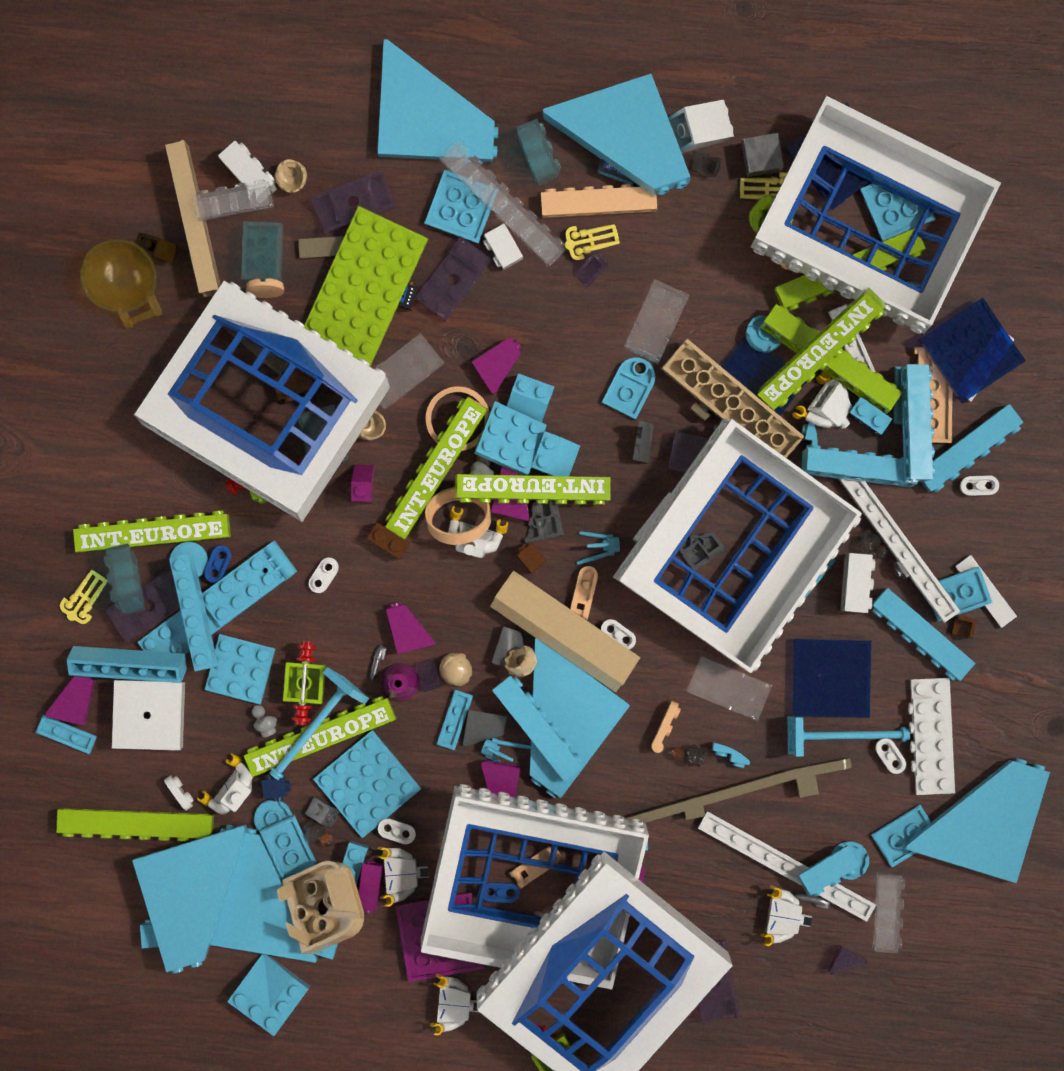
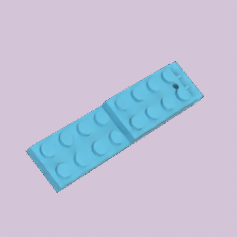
M276 541L268 544L202 593L211 636L297 572ZM265 568L268 569L267 573H264ZM181 610L138 641L143 651L182 653L185 655L190 652Z

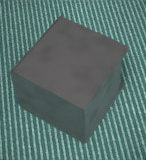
M778 133L744 138L741 145L747 177L782 171L784 166Z

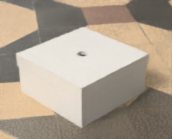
M114 680L112 748L181 750L183 748L185 682Z

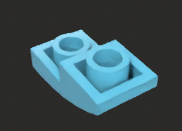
M807 421V424H803L801 432L804 436L803 440L810 442V445L807 444L806 448L811 445L818 446L815 425Z
M713 742L712 750L716 751L715 755L727 757V753H729V761L733 762V766L744 768L745 764L750 765V761L741 753L728 746Z

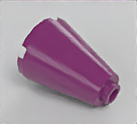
M398 663L391 665L385 670L381 679L383 692L394 701L402 702L411 699L419 689V676L417 672L407 664ZM396 680H400L402 682L401 687H397L395 685Z

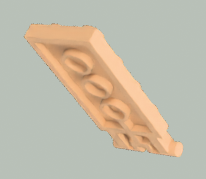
M914 347V354L918 355L917 364L929 365V370L932 372V379L930 381V389L932 390V400L930 403L933 409L931 427L934 429L932 443H952L953 366H949V355H953V348L936 347L935 355H933L932 347Z

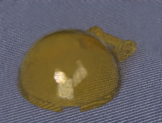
M109 239L97 244L86 254L80 270L81 283L88 298L100 309L103 307L112 312L118 311L126 329H130L134 324L153 316L159 317L162 315L161 307L154 295L157 285V270L153 259L142 246L126 239ZM149 302L152 309L131 318L129 317L127 311L138 309Z

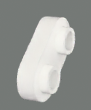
M969 476L960 482V490L967 496L992 495L999 489V482L993 476ZM987 482L991 483L990 489H987L985 487V484ZM967 483L972 484L971 490L966 488Z
M325 558L320 562L309 580V587L313 592L322 593L327 590L339 570L338 562L335 559ZM331 564L332 570L327 571L325 566ZM316 580H321L322 585L320 587L315 586Z
M612 619L603 622L601 631L627 649L634 647L636 637L631 631ZM609 625H612L614 627V631L612 633H609L607 631V627ZM623 637H629L630 641L628 644L623 643Z
M887 738L878 740L875 750L886 768L894 774L903 772L906 767V761L894 742ZM887 744L888 750L882 751V745ZM894 760H897L899 763L897 767L892 766Z
M170 775L164 779L167 787L186 811L193 807L192 802L194 800L188 792L185 793L181 788L182 783L177 776L173 777Z
M390 818L382 820L378 825V832L384 838L402 844H409L415 839L416 832L411 825ZM389 824L392 828L391 831H386L384 826ZM403 831H409L410 836L404 837Z

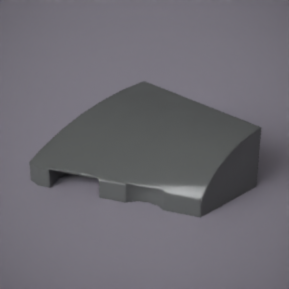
M639 421L633 461L648 463L654 431L653 424Z
M548 501V504H536V502H533L532 517L529 520L528 525L530 527L527 538L525 537V543L528 544L563 536L564 532L558 505L555 504V501Z
M709 532L701 536L691 535L681 546L679 552L690 568L697 571L725 552V546L714 532Z
M503 626L492 660L493 664L505 667L506 662L504 659L509 656V651L521 649L524 646L522 632Z
M469 710L463 746H469L504 735L507 716Z

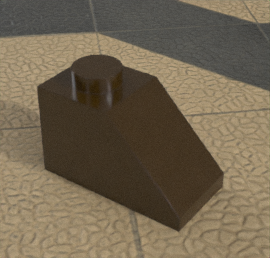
M140 232L133 250L172 264L179 246L162 238Z

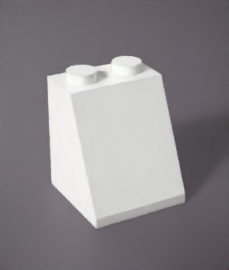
M724 100L684 107L668 117L681 153L722 143L734 137L733 126L730 124L728 108Z

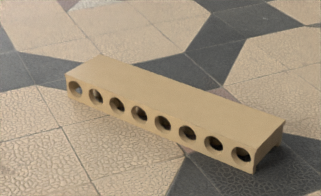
M181 140L180 142L165 146L199 293H203L205 298L215 295L221 284L188 144Z
M688 339L681 344L661 368V370L721 420L723 418L734 420L785 458L790 455L804 437Z
M515 571L511 573L490 606L614 692H617L620 686L625 683L641 658Z

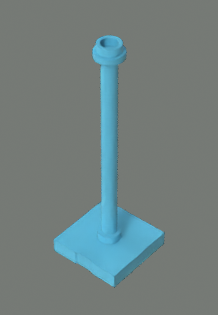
M329 667L325 669L323 674L338 686L336 688L337 692L276 768H271L270 775L277 780L283 778L282 772L343 695L346 696L348 694L363 704L369 699L348 679Z
M787 716L788 755L796 757L804 756V740L901 738V741L905 742L910 739V730L905 727H901L900 731L804 732L803 717Z

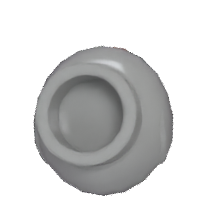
M477 456V461L470 467L471 473L469 475H494L493 470H490L488 467L491 461Z
M256 705L252 709L253 717L257 718L254 723L255 730L260 732L262 737L273 735L276 733L277 719L274 716H264L265 709L260 705Z

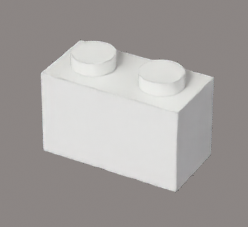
M505 224L484 234L486 240L483 243L488 251H493L495 255L493 260L497 267L501 266L505 270L523 260V255Z

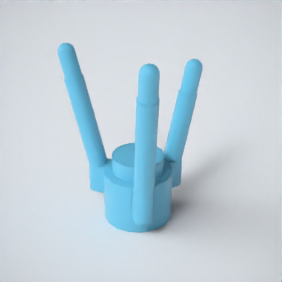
M579 531V535L606 539L603 540V543L587 544V548L603 547V550L607 552L577 561V565L606 556H614V552H620L619 537H613V534L605 535Z
M493 738L492 741L489 739L485 741L481 753L485 754V757L492 761L501 762L495 758L499 756L513 762V758L499 752L500 746L498 744L531 749V746Z

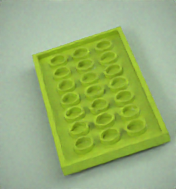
M358 206L304 328L308 331L312 329L321 335L320 338L325 341L327 339L337 344V348L350 351L354 358L365 360L370 364L369 367H371L429 238Z

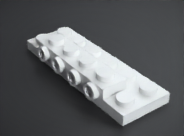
M950 678L910 679L911 703H908L909 714H912V722H909L910 734H913V741H910V751L914 753V761H911V771L915 772L916 795L955 793Z

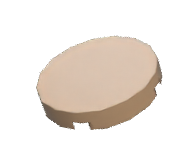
M267 278L265 282H260V279H254L246 283V292L248 291L258 298H274L284 294V286L281 281Z

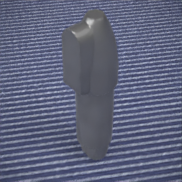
M382 645L378 646L373 657L369 675L371 681L377 675L380 662L385 656L387 647Z
M796 893L794 895L800 901L813 903L817 907L828 909L830 901L823 897L808 896L803 893Z

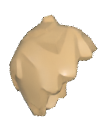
M287 159L277 166L274 179L282 190L294 193L305 185L307 171L300 162Z
M374 411L358 438L374 440L384 434L386 422L378 411Z
M529 646L509 651V656L504 659L506 662L505 667L509 674L520 677L529 675L537 665V656Z
M449 653L440 663V677L449 685L463 686L468 683L472 676V666L466 655L462 653Z

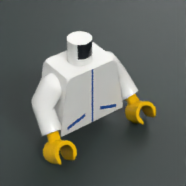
M821 372V375L816 380L819 384L825 385L809 406V413L806 412L804 406H797L795 409L799 410L801 415L796 412L792 415L796 419L804 417L806 421L825 428H846L850 424L846 416L852 409L847 388L836 380L831 379L826 373Z
M455 506L452 508L450 513L452 520L450 521L448 533H463L477 527L459 522L458 520L462 516L463 509L461 508L460 512L456 513L454 511ZM499 519L496 525L497 532L487 530L483 536L473 542L455 545V550L482 558L486 553L495 552L502 540V534L507 532L508 522H506L505 526H500L501 519Z
M232 753L233 760L226 759V763L236 767V770L213 799L205 791H202L205 794L203 799L197 798L203 805L210 807L221 815L228 813L230 810L236 812L252 790L253 777L250 771L241 763L242 759Z
M377 848L383 850V854L377 856V858L384 859L386 892L390 894L382 895L380 899L386 898L387 903L382 905V907H389L393 903L402 901L414 893L415 888L418 886V878H429L428 866L417 867L416 859L401 848Z
M773 885L770 886V888L774 889L773 893L767 894V896L771 897L765 929L767 934L762 933L760 935L765 937V942L760 943L765 946L781 943L792 938L794 934H798L800 925L810 927L812 921L811 915L802 914V906L799 905V900L793 894Z
M440 974L436 975L441 980L439 983H434V985L440 988L437 1023H430L431 1027H436V1030L430 1033L432 1035H440L442 1032L451 1031L463 1025L469 1018V1011L479 1012L477 1010V1000H470L471 991L458 978L444 977Z

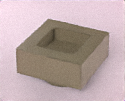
M695 402L690 408L703 421L710 416L708 413L709 409L701 402L699 405Z

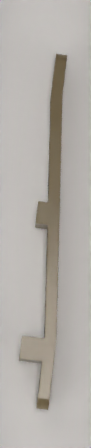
M843 758L788 769L624 817V819L631 821L632 819H640L643 823L681 812H684L686 820L704 817L703 806L794 779L798 797L817 795L819 792L815 775L852 768L850 758Z

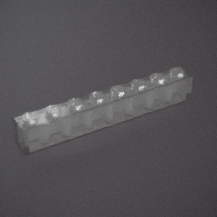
M455 141L439 160L548 267L551 266L566 250L563 247L565 245L564 242L558 237L554 238L550 234L551 230L544 223L541 225L536 221L538 217L531 210L526 211L522 207L524 203L517 196L513 198L508 193L510 189L504 183L499 184L495 180L496 175L489 169L486 171L481 166L483 163L475 155L472 157L467 152L469 149L462 142L458 144Z

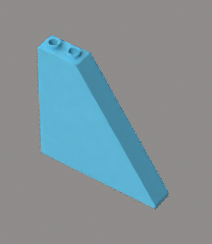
M384 39L378 156L493 163V157L497 158V146H494V138L498 139V127H495V121L389 40Z
M652 74L543 109L545 121L600 159L605 160L652 195H663L668 193L670 189L684 188L690 182V174Z
M535 638L537 665L534 669L533 698L535 701L533 704L537 709L539 707L542 708L547 715L545 720L549 724L553 722L559 730L556 734L560 739L565 738L571 745L568 749L572 754L577 753L583 761L581 765L584 768L630 705L584 670ZM531 740V781L539 787L544 785L548 788L546 792L552 797L556 798L558 796L561 798L582 769L564 782Z
M1022 759L1008 760L934 819L931 824L908 840L903 848L1017 883L1050 772L1044 771L1045 767L1034 764L1033 767L1026 765L1027 761Z
M246 824L132 860L166 972L172 971L175 974L183 971V967L189 965L191 968L202 965V961L206 959L247 830Z
M226 825V828H225V827L221 828V831H220V832L226 831V830H229V829H232V828H235V827H238V826ZM247 828L211 945L316 963L318 955L302 954L299 942L289 936L286 922L294 926L287 899L280 902L277 894V889L283 886L282 879L261 834L256 833V829Z

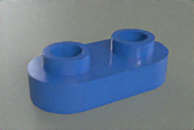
M217 546L214 548L205 569V577L208 581L217 583L224 577L232 558L231 550L228 547ZM220 552L226 554L224 559L219 558ZM214 569L218 571V575L216 577L212 576V571Z
M488 882L486 883L483 899L487 902L513 903L519 898L520 891L518 886L513 883ZM489 888L494 889L495 893L493 895L487 893ZM508 889H512L514 891V894L512 896H508L506 894V891Z

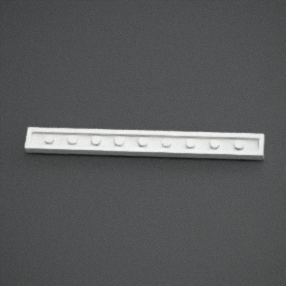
M838 478L895 558L902 563L909 573V577L942 622L945 623L960 612L958 607L867 483Z
M706 811L698 826V829L801 885L796 875L809 868L806 865ZM836 884L833 887L830 885L823 888L824 892L819 895L866 922L876 904L840 884Z

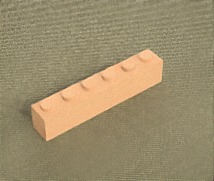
M631 184L621 185V188H613L612 185L602 186V189L583 187V190L576 191L575 188H564V191L556 192V189H545V192H541L542 218L656 212L657 196L656 194L652 195L641 186L632 187Z

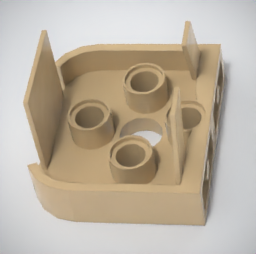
M334 861L321 862L282 880L283 886L277 889L279 901L282 902L287 899L294 924L293 926L286 922L288 934L299 942L302 954H314L351 938L359 933L363 926L364 911L351 869L344 863ZM321 900H323L324 905L328 908L325 915H321L318 911V905Z

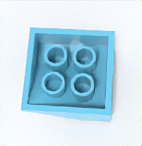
M262 954L227 1002L275 1036L308 991L310 985L269 955Z

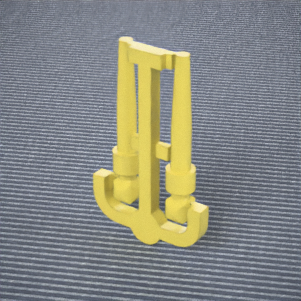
M779 172L780 178H741L740 198L759 200L764 196V194L744 195V191H765V195H769V191L778 192L780 187H769V183L771 185H777V183L782 185L787 173ZM744 182L765 183V187L744 186Z
M615 224L588 230L583 229L579 230V232H577L576 226L568 228L565 234L567 240L565 248L569 250L570 256L574 260H583L584 255L582 253L587 254L594 250L620 244ZM608 229H612L613 231L612 233L596 237L592 236V234L598 233ZM573 231L571 233L572 239H577L578 237H587V235L589 236V238L574 242L570 239V232ZM610 237H614L615 241L597 245L594 244V241L602 240ZM590 242L591 246L588 245L584 246L583 248H576L574 254L573 248L575 246Z
M91 569L75 593H72L69 598L70 600L68 601L65 597L60 603V609L67 614V618L70 621L76 620L80 624L88 623L92 616L87 614V612H90L92 609V605L108 580ZM94 575L96 578L94 579L86 593L83 594L82 590L86 586L91 576ZM98 581H103L90 599L88 596ZM78 596L82 597L73 611L67 610L73 607V603L79 598ZM85 600L88 601V603L84 605L83 611H80L78 617L77 612L79 611Z

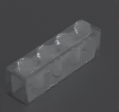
M265 179L256 180L251 185L239 183L235 185V188L230 189L218 187L216 191L209 193L208 190L196 192L197 195L192 196L198 221L275 207L271 184L269 181L265 182Z
M876 873V906L873 932V950L875 952L898 953V949L902 948V937H899V929L903 928V917H900V910L904 909V898H901V890L905 889V879H902L900 874Z

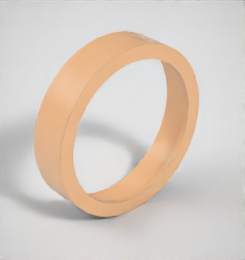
M450 387L439 392L431 400L426 412V426L430 436L437 444L439 443L436 441L438 436L433 430L431 415L438 400L449 393L463 392L473 396L481 405L488 408L484 399L477 392L466 387ZM488 409L487 412L485 413L484 426H485L486 420H487V418H488V415H489V413H490V412H489V409ZM482 432L474 441L466 444L462 451L476 447Z
M455 487L445 489L433 496L426 506L427 528L430 534L442 543L462 545L473 542L483 536L490 526L491 513L489 503H479V499H471V502L480 506L485 513V519L476 528L463 533L443 532L432 525L435 512L449 502L460 500L455 499Z

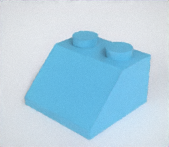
M518 373L507 407L542 422L554 386Z
M545 431L531 469L550 476H569L580 445Z

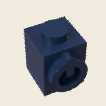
M267 774L265 779L261 780L264 799H273V802L283 801L284 797L288 796V792L291 791L290 780H286V776L277 780L272 775Z

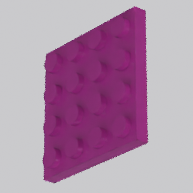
M472 893L456 894L454 904H473ZM430 899L395 905L408 982L436 978L437 974L447 976L485 969L484 964L421 952V936Z

